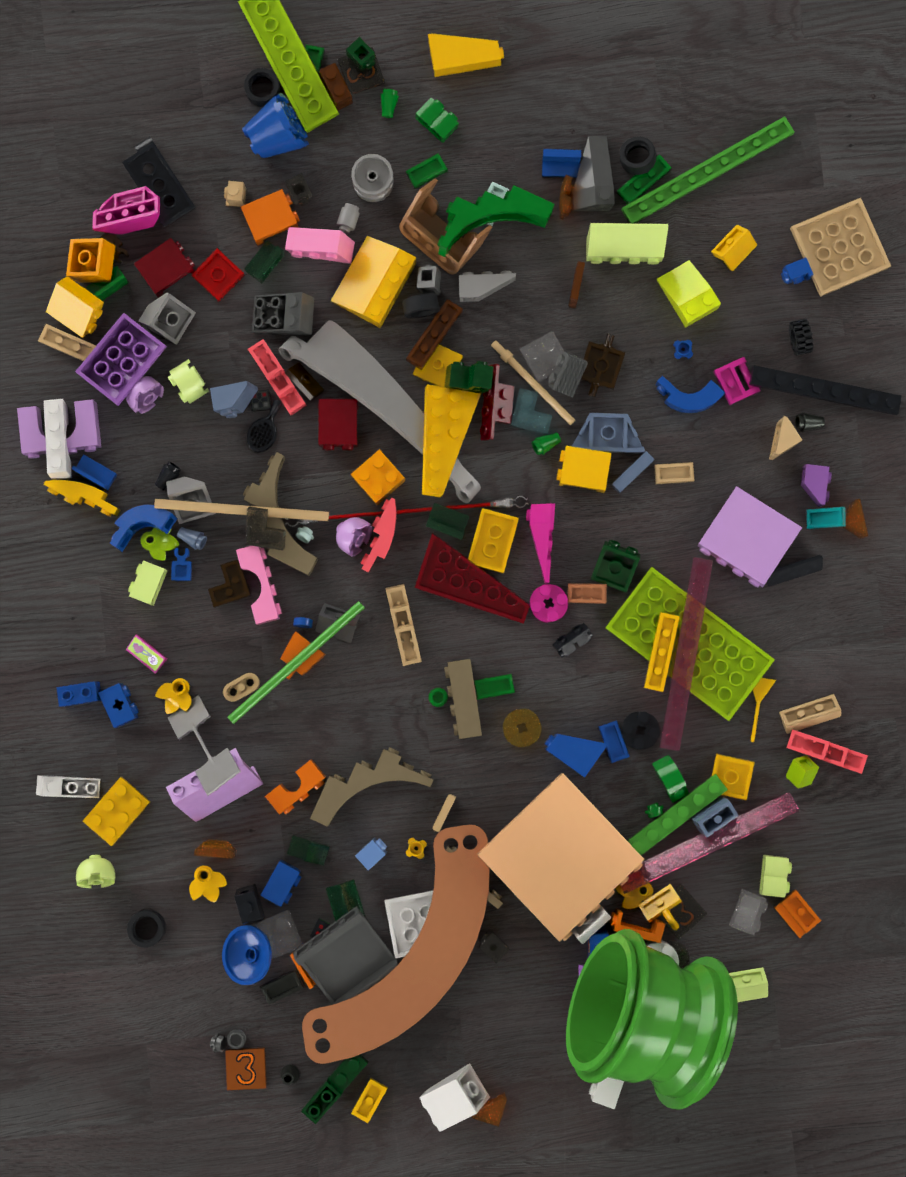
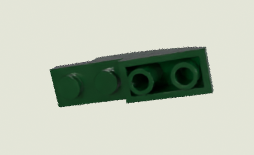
M361 1054L344 1059L316 1091L301 1112L313 1123L317 1124L369 1061Z

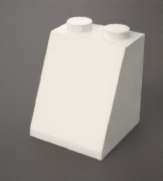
M468 1064L427 1089L419 1098L423 1107L431 1116L433 1124L441 1132L477 1114L490 1096L471 1064Z

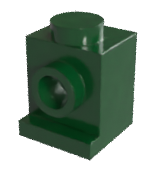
M360 37L346 49L347 57L362 71L365 68L367 70L375 64V52Z

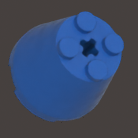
M282 93L274 96L242 128L245 136L250 138L252 142L250 144L252 151L255 155L259 154L261 158L295 151L309 145L308 141H305V138L308 137L307 132L296 112H294L291 106L287 105L289 100Z

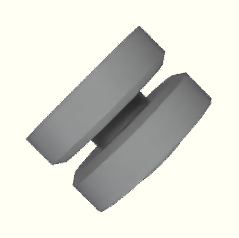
M378 154L362 156L355 162L352 168L351 178L353 187L361 199L367 202H379L390 195L394 185V177L391 165L384 157Z

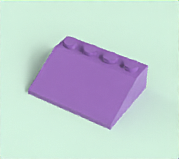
M123 313L75 372L119 406L133 386L143 377L167 346Z

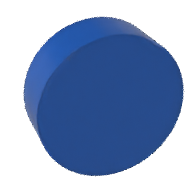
M304 617L294 618L293 626L312 628V619Z

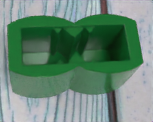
M430 98L417 111L415 118L440 142L444 143L458 128V118L452 112L448 113L443 109L444 105L438 99Z

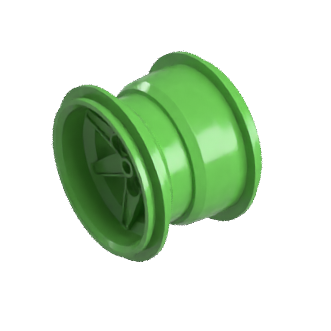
M623 929L615 934H611L604 938L592 951L577 980L569 1007L566 1026V1047L569 1060L575 1068L577 1075L585 1082L599 1083L607 1077L631 1083L649 1079L663 1105L675 1110L684 1109L698 1102L709 1093L719 1079L730 1055L738 1015V1001L734 982L725 965L716 958L701 957L682 969L669 955L646 946L642 936L636 931Z

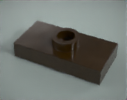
M300 363L288 368L285 372L310 401L323 393L324 389Z

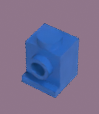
M806 257L786 265L781 273L784 283L787 284L792 282L798 284L804 281L805 278L806 281L811 279L814 275Z

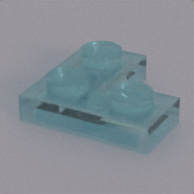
M520 388L511 426L548 435L552 415L534 411L538 393Z

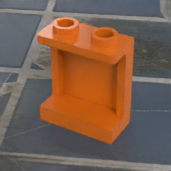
M283 189L241 206L257 246L263 244L264 239L288 230L289 227L299 228L297 222L300 219L296 210L292 212L290 205L293 203L289 194H284Z
M616 908L615 912H611L609 923H611V927L615 932L631 929L638 932L645 940L661 943L665 923L662 920H653L651 929L622 922L623 912Z

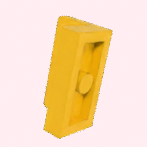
M736 225L711 252L714 257L723 260L729 270L734 271L754 250L757 243L748 229Z

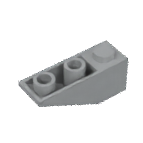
M486 271L478 275H474L473 272H465L463 275H459L460 302H477L514 282L516 280V273L501 271L500 274H493V272Z

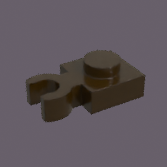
M105 232L99 237L115 245L114 258L119 264L122 263L119 259L120 254H125L129 257V253L125 249L120 248L123 243L114 233Z

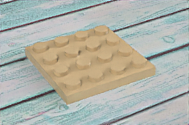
M861 198L793 225L790 228L802 257H806L814 274L812 279L820 297L891 267Z

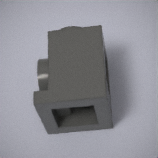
M435 265L418 267L417 289L421 294L441 295V271Z

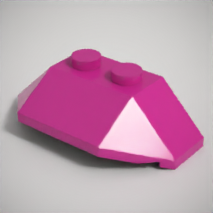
M146 186L113 194L99 209L93 212V230L122 235L154 227L160 215V197Z

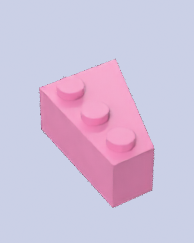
M289 227L285 250L296 258L309 257L351 264L355 242L341 230Z

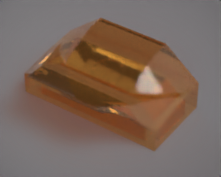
M208 839L196 847L194 856L233 859L236 857V849L228 841Z

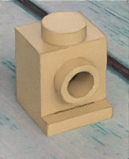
M228 181V186L224 190L226 206L241 207L245 205L246 187L244 182Z

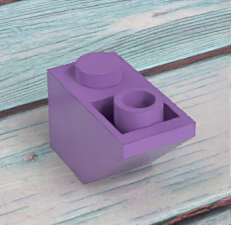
M806 464L802 469L801 486L818 507H822L825 505V502L828 503L829 501L827 484H830L832 474L827 466Z

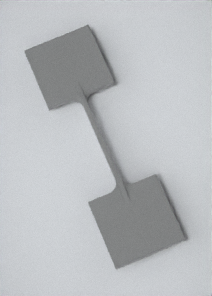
M197 695L192 699L191 706L187 711L180 708L170 715L168 720L179 740L190 732H195L208 757L207 763L195 771L207 796H209L241 771L228 748L214 757L209 753L198 732V727L211 716L200 696Z

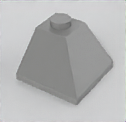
M165 293L146 307L138 322L177 345L196 312L171 294Z
M185 476L166 482L169 500L212 503L205 482ZM174 510L179 524L216 514Z

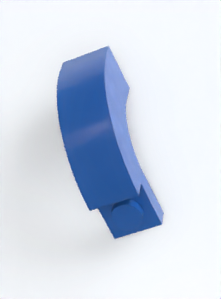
M663 376L655 384L660 394L668 396L664 403L668 407L683 413L704 411L713 406L725 394L712 380L702 390L693 394L679 391Z
M154 505L134 507L123 513L114 523L119 527V530L113 534L110 544L123 552L138 530L145 527H154L168 534L178 518L166 509H156Z

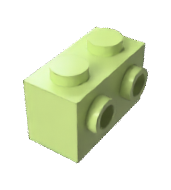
M143 560L142 564H139L135 574H137L135 582L132 581L129 586V597L154 606L168 570Z

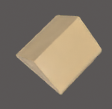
M783 416L776 424L770 460H774L802 441V438L788 417Z

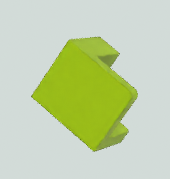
M807 755L795 758L788 769L786 778L798 789L811 785L819 766Z

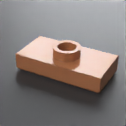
M568 583V603L606 604L607 584Z

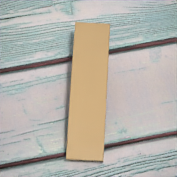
M401 584L385 588L402 664L406 666L422 662L405 586Z

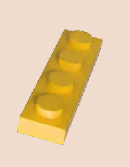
M660 612L644 684L646 689L664 691L680 616Z

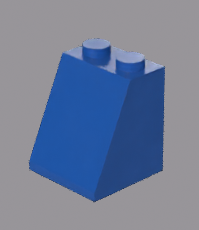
M561 734L550 735L544 743L546 751L583 777L588 774L607 747L605 743Z

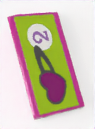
M137 634L126 649L155 674L168 659Z

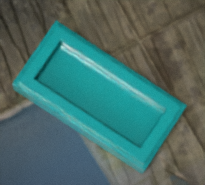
M845 507L807 510V529L846 527Z

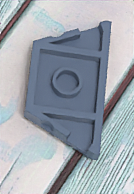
M589 413L572 447L603 452L645 453V449L642 447L628 414Z

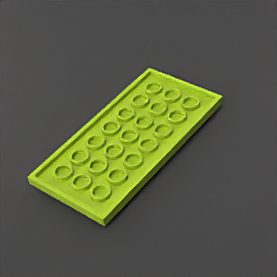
M651 567L605 629L646 660L650 661L660 612L680 616L667 675L724 719L730 721L775 659Z

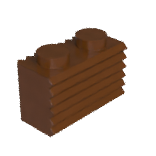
M336 63L320 69V78L337 110L353 103L352 95Z

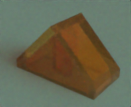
M856 499L852 501L846 510V527L843 528L862 539L868 536L861 501Z
M505 1092L487 1101L477 1114L471 1116L472 1119L499 1127L507 1101Z

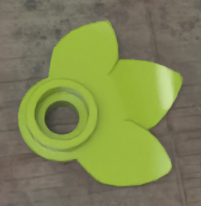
M153 528L152 531L145 532L140 539L142 547L149 550L151 557L160 561H165L166 551L178 547L179 542L170 535L171 529L168 534H165L159 529ZM148 538L154 539L152 543H148L146 540Z

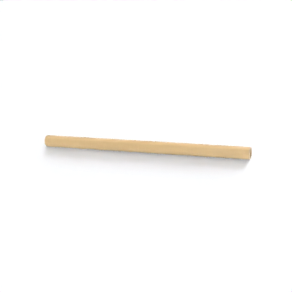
M155 499L154 504L156 509L316 521L329 520V512L165 499Z

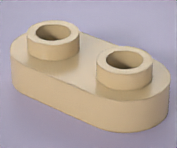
M246 673L228 683L223 689V695L228 701H238L259 688L260 680L257 675ZM249 679L254 681L252 686L247 685ZM233 688L237 690V694L235 696H232L230 694V691Z

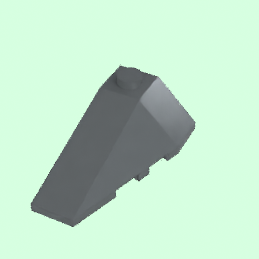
M588 136L572 191L573 211H610L615 204L607 136Z

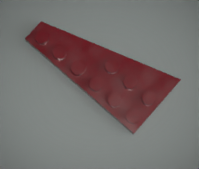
M432 533L415 588L524 624L530 607L529 603Z

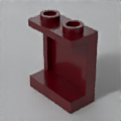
M172 238L134 263L158 298L164 295L163 291L190 272L191 274L194 272L192 267L195 264L189 256L185 258L182 254L184 251L183 247L178 241L174 242Z
M319 399L318 445L323 447V450L331 451L334 450V447H342V450L350 451L353 450V447H358L357 399Z

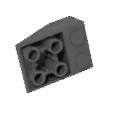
M303 292L255 295L252 333L290 336L312 335L314 297Z

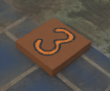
M265 1047L225 1050L227 1090L264 1089L267 1087Z

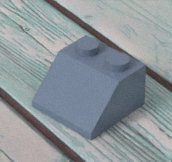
M244 381L210 388L213 411L221 416H226V418L237 417V414L243 413L251 402V399L258 391L257 386Z

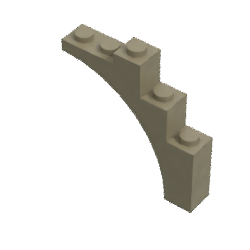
M276 452L275 456L272 455L267 464L269 466L267 472H263L259 479L260 485L252 483L251 486L248 485L243 496H245L244 500L247 503L258 507L279 508L277 486L280 471L285 461L284 455ZM257 516L255 520L256 528L275 537V540H271L267 546V555L310 576L318 559L305 551L292 538L282 518Z
M389 747L388 750H383L375 770L372 769V764L362 760L361 763L356 762L348 782H344L346 778L335 774L334 777L330 775L310 819L328 827L337 811L348 799L371 785L401 780L431 787L434 779L431 778L432 774L423 770L420 773L414 771V766L403 762V765L399 764L402 756L399 755V751Z

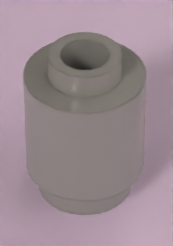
M345 203L344 207L341 208L336 224L339 230L344 233H350V231L355 230L360 214L358 212L359 207Z

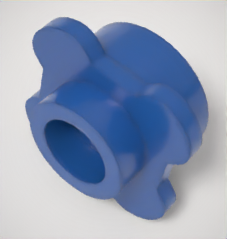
M677 340L674 342V357L676 359L681 357L689 359L693 356L691 351L692 342L690 340Z

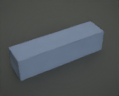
M646 451L611 486L620 494L655 459Z

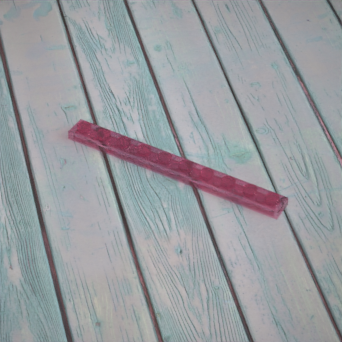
M694 557L692 561L659 748L680 750L713 560Z
M790 792L736 817L718 831H714L708 838L700 834L643 861V866L637 872L632 871L628 875L629 880L620 887L624 894L798 812L799 808Z

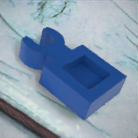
M175 548L174 554L177 557V561H172L171 580L192 581V562L186 561L190 555V550L185 548V554L181 556L179 555V548Z

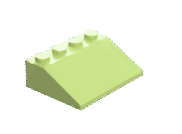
M590 223L586 241V261H591L592 264H600L602 261H610L611 264H620L621 261L629 262V264H639L640 262H648V264L652 265L659 264L664 258L668 224Z

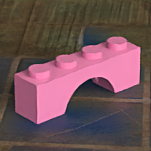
M256 544L236 550L241 569L255 573L261 582V594L257 601L251 605L255 623L260 625L280 619L279 614H282L280 604L275 602L274 596L277 595L275 585H271L269 580L272 574L270 567L265 565L264 559H267L265 549Z

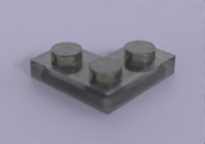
M249 506L247 508L246 545L283 551L285 548L286 530L267 527L268 509Z

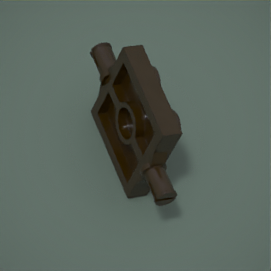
M607 334L604 344H596L590 341L588 343L584 356L588 364L581 380L591 384L589 396L593 392L592 397H596L598 387L614 390L625 356V352L612 347L614 335Z

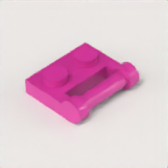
M745 357L713 371L721 389L725 392L724 395L729 405L761 391L759 387L749 385L751 374L745 364L747 362ZM736 367H739L749 390L745 391L736 373Z

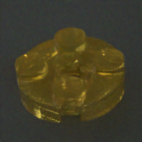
M517 709L506 716L503 722V732L508 742L517 747L530 746L540 737L542 729L540 720L531 710ZM524 722L526 723L525 727L528 729L521 734L516 727Z

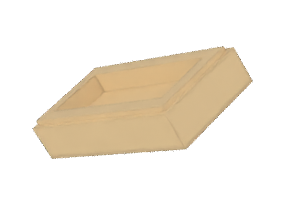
M693 462L654 465L656 484L694 482Z
M448 794L433 825V830L440 832L456 796Z

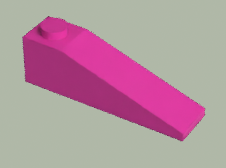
M552 503L531 504L530 509H527L526 521H530L529 527L544 584H549L550 553L552 550L555 504Z

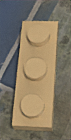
M48 324L45 325L38 340L42 344L81 361H84L96 347L94 344Z

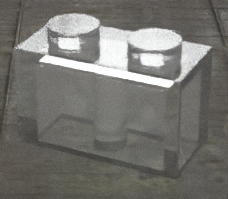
M742 889L729 926L755 935V932H758L761 927L762 921H760L762 913L765 914L768 907L767 898Z

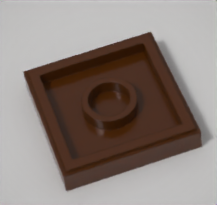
M577 262L568 305L570 308H576L585 262Z

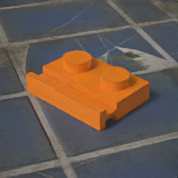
M797 890L791 892L777 906H774V909L799 939L821 922V919Z

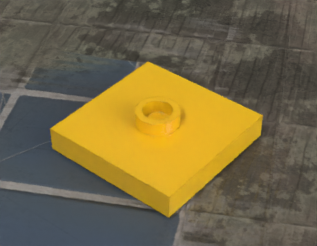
M439 345L424 368L420 370L416 367L413 375L436 386L444 387L447 366L453 364V362H461L463 355Z
M716 754L712 776L716 774L728 789L721 795L747 800L755 762Z

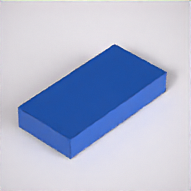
M617 720L598 727L603 742L607 745L606 750L611 763L630 757Z

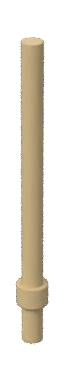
M497 341L491 344L501 355L500 358L505 363L508 362L569 425L575 422V419L513 358V354L509 350H505Z

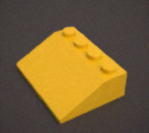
M367 236L331 302L381 328L417 263L416 257L400 248Z

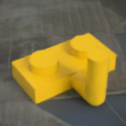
M671 884L638 904L649 923L663 915L673 930L679 928V924L669 910L682 901Z

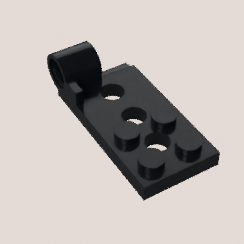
M149 136L136 144L134 148L137 153L124 160L122 164L138 188L146 186L160 197V215L158 219L165 228L196 207L151 137ZM146 164L154 166V171L151 174L143 172ZM157 180L164 182L162 190L154 188V183ZM168 196L175 199L174 205L170 207L164 204V200Z

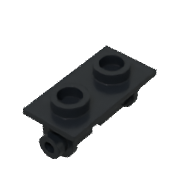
M583 623L573 627L572 631L567 635L557 638L556 642L552 645L556 648L561 658L567 657L577 650L574 646L575 642L581 647L589 642L593 635L590 629Z

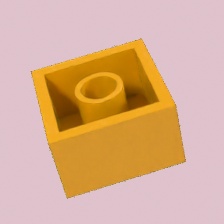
M103 238L71 239L66 276L78 283L111 282L115 245Z
M380 449L351 473L352 478L376 505L380 504L405 482V477Z

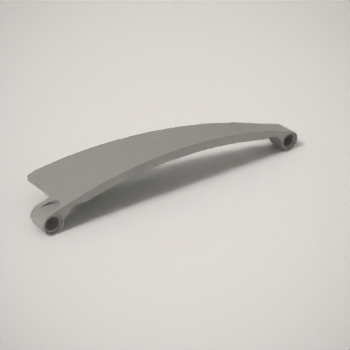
M331 320L327 321L307 343L296 336H291L278 349L279 354L285 360L297 359L302 361L309 368L353 396L396 430L423 455L424 413L379 362L337 323ZM457 458L449 480L456 488L457 497L462 502L469 503L480 491L481 487Z

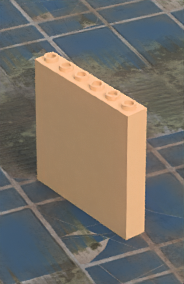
M561 773L477 853L559 942L562 939L564 941L572 935L571 930L576 925L580 927L587 920L585 917L590 912L592 914L601 907L599 903L604 898L608 900L615 893L614 889L618 885H624L629 880L628 875L632 871L637 872L643 866L642 862L645 860L564 773Z

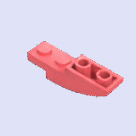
M392 497L390 501L386 499L381 508L384 510L382 516H377L372 525L375 527L373 532L380 536L378 538L374 537L370 544V547H372L370 554L366 553L361 561V564H363L362 569L366 572L370 571L377 556L385 559L393 541L397 508L396 500Z

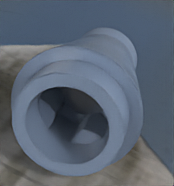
M181 527L177 533L178 538L195 550L203 549L207 542V536L203 532Z

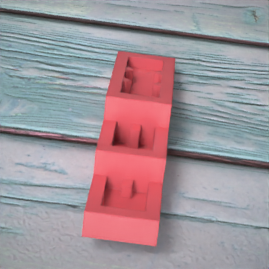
M264 339L248 348V351L290 415L307 406Z
M793 729L786 747L860 774L863 772L868 755Z

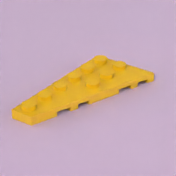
M426 385L422 495L441 497L444 494L480 398V393Z

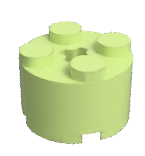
M188 359L170 370L171 375L168 376V379L173 386L177 385L180 389L178 394L183 402L188 401L191 404L210 391L208 388L204 390L205 382L196 368L188 365L191 362Z

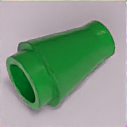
M383 89V93H381L382 117L393 118L399 98L397 95L398 91Z
M557 432L536 437L532 441V447L537 455H544L561 443V438Z

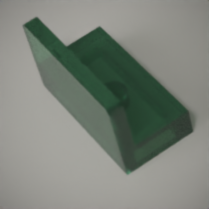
M266 241L244 270L262 284L285 256V253L278 245L275 247L269 241Z
M434 503L426 526L462 540L469 516Z
M354 879L326 888L335 921L356 906L365 916Z

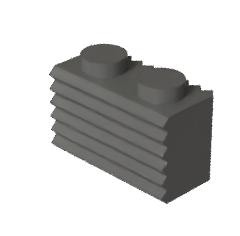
M563 351V354L557 358L555 372H552L549 376V387L554 391L573 397L588 362L583 358Z

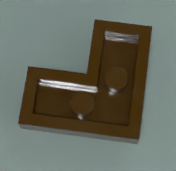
M239 560L221 564L226 583L208 589L214 608L251 596Z

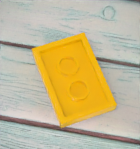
M482 508L468 559L481 568L504 574L519 518Z
M120 777L85 817L83 822L110 846H113L151 801L127 780Z

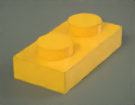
M370 1078L351 1114L369 1123L388 1087Z

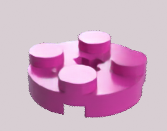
M544 584L538 587L530 597V609L535 618L542 622H555L561 619L567 611L568 598L565 592L556 585ZM551 598L554 607L547 609L545 608L544 600Z

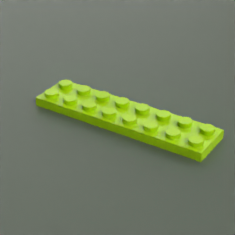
M239 0L238 3L305 131L308 133L338 116L339 112L281 1Z

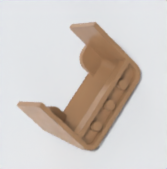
M433 179L418 191L399 228L409 241L449 274H456L481 247L493 227L489 225L479 234L475 232L467 233L464 238L461 237L452 246L446 257L439 255V246L437 244L441 235L445 236L447 233L445 231L447 224L436 215L439 204L431 195V192L438 180Z

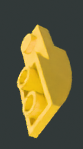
M68 480L45 481L43 484L49 487L47 489L48 492L55 496H58L60 493L65 496L63 500L73 506L75 502L81 505L85 499L84 503L93 508L95 505L101 507L100 512L109 517L112 514L118 516L121 511L105 501L108 496L107 493L93 486Z

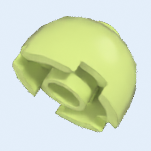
M101 855L89 856V859L80 863L76 871L77 886L92 888V885L101 884V888L113 885L115 883V869L112 863L105 858H101Z

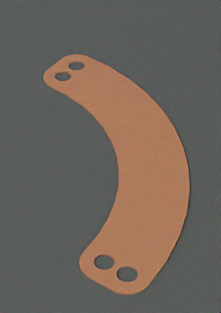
M476 825L450 827L441 830L436 835L433 843L435 882L431 905L418 938L401 962L386 977L368 990L337 1004L315 1008L305 1015L302 1022L306 1053L312 1061L325 1064L348 1059L387 1043L421 1020L437 1005L454 984L466 965L477 941L485 915L489 892L490 867L477 854L488 844L487 836L480 827ZM467 835L476 837L477 846L474 849L469 850L464 847L463 839ZM454 838L458 842V848L455 852L450 853L444 849L446 839ZM316 1019L326 1021L327 1029L325 1032L317 1033L313 1030V1022ZM321 1038L327 1039L330 1043V1048L325 1053L318 1052L315 1047L317 1040Z

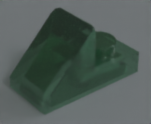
M293 835L287 854L304 859L306 862L324 865L330 846Z

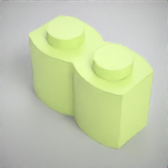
M763 855L759 891L761 895L785 898L786 893H789L790 882L787 881V876L791 874L792 863L789 862V858Z

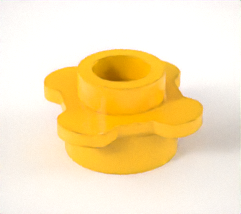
M410 838L406 855L422 859L425 856L424 848L427 846L426 841H417L414 838Z

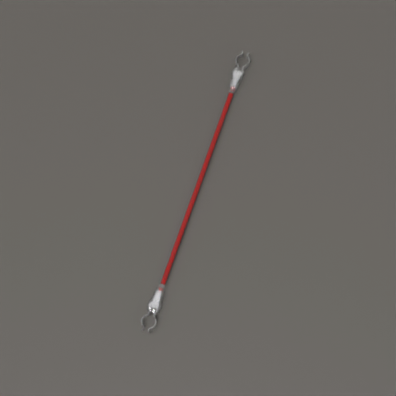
M505 497L490 501L489 503L397 510V514L487 506L512 508L513 505H516L513 504V501H516V499L513 500L511 497ZM384 511L329 516V519L382 515ZM300 519V522H297V524L309 525L320 521Z

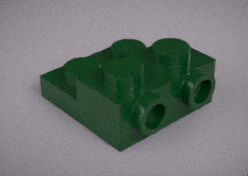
M615 540L605 541L591 580L607 584V586L627 593L641 554L638 553L636 548L630 546L627 549L620 547V543Z

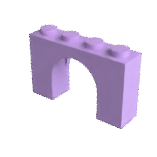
M93 399L75 401L76 427L72 435L66 439L68 453L75 454L77 450L84 449L85 452L96 451V448H101L97 402ZM37 406L17 408L21 453L31 459L39 458V455L46 454V440L42 428L41 409Z

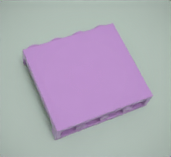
M736 486L699 542L698 547H700L699 551L706 556L711 554L717 558L716 562L720 565L731 567L733 569L732 572L739 577H747L749 579L748 582L757 588L761 586L763 588L802 527Z
M236 748L231 750L230 753L241 772L209 796H207L195 771L166 787L173 804L195 822L263 785L254 766L249 767L241 759Z

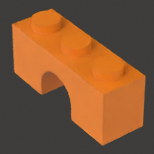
M312 759L296 771L301 780L300 788L297 791H289L283 784H280L265 796L279 815L283 812L285 815L295 808L293 804L296 801L302 802L310 796L308 792L312 788L317 790L325 784L323 780L326 776Z

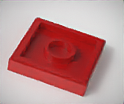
M217 248L191 276L219 302L245 274Z

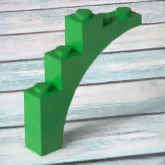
M513 185L511 191L507 190L503 199L487 191L484 192L482 197H478L475 204L456 197L454 203L450 202L446 210L448 213L447 221L449 222L445 228L447 233L445 236L441 235L438 241V254L446 257L452 246L462 236L475 228L492 222L520 221L545 228L555 204Z

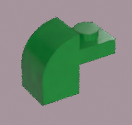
M669 755L652 763L672 803L689 794L680 771Z

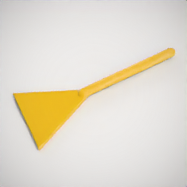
M761 678L752 690L756 700L751 742L755 741L760 702L776 680Z

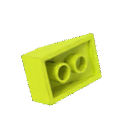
M690 260L657 278L659 285L685 328L714 312L721 305L711 286Z

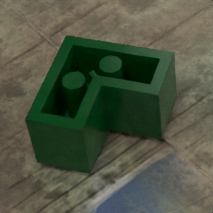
M477 361L471 366H464L463 362H453V364L446 368L444 387L483 394L491 390L494 366H489L487 362Z

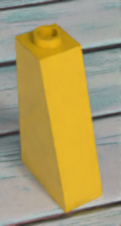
M428 34L435 77L501 66V59H504L503 47H499L498 41Z

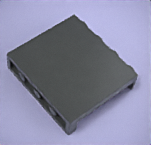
M357 906L293 952L299 966L302 965L332 1005L353 998L370 986H374L398 965L394 954Z

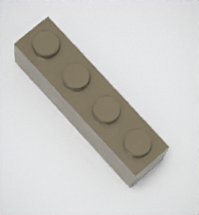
M471 660L447 662L448 667H444L446 678H450L451 686H447L448 695L453 697L454 705H450L452 717L456 716L457 724H453L455 736L459 735V739L482 736Z

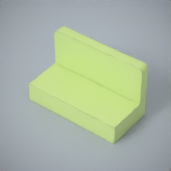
M763 967L729 973L736 988L738 1002L768 997V981Z

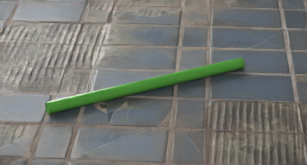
M359 601L234 710L228 716V719L233 724L237 722L365 609Z

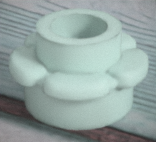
M305 526L298 528L296 537L299 540L309 543L311 539H314L311 529Z

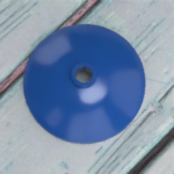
M251 925L239 926L231 931L222 949V962L227 975L238 984L252 985L259 982L267 974L271 964L272 951L265 933Z

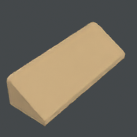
M832 694L780 711L779 714L784 729L789 734L792 732V729L798 731L841 716V708L835 695Z

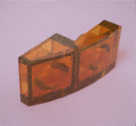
M565 175L559 197V217L562 220L565 214L569 216L573 207L570 204L572 199L570 194L574 187L571 184L573 177Z

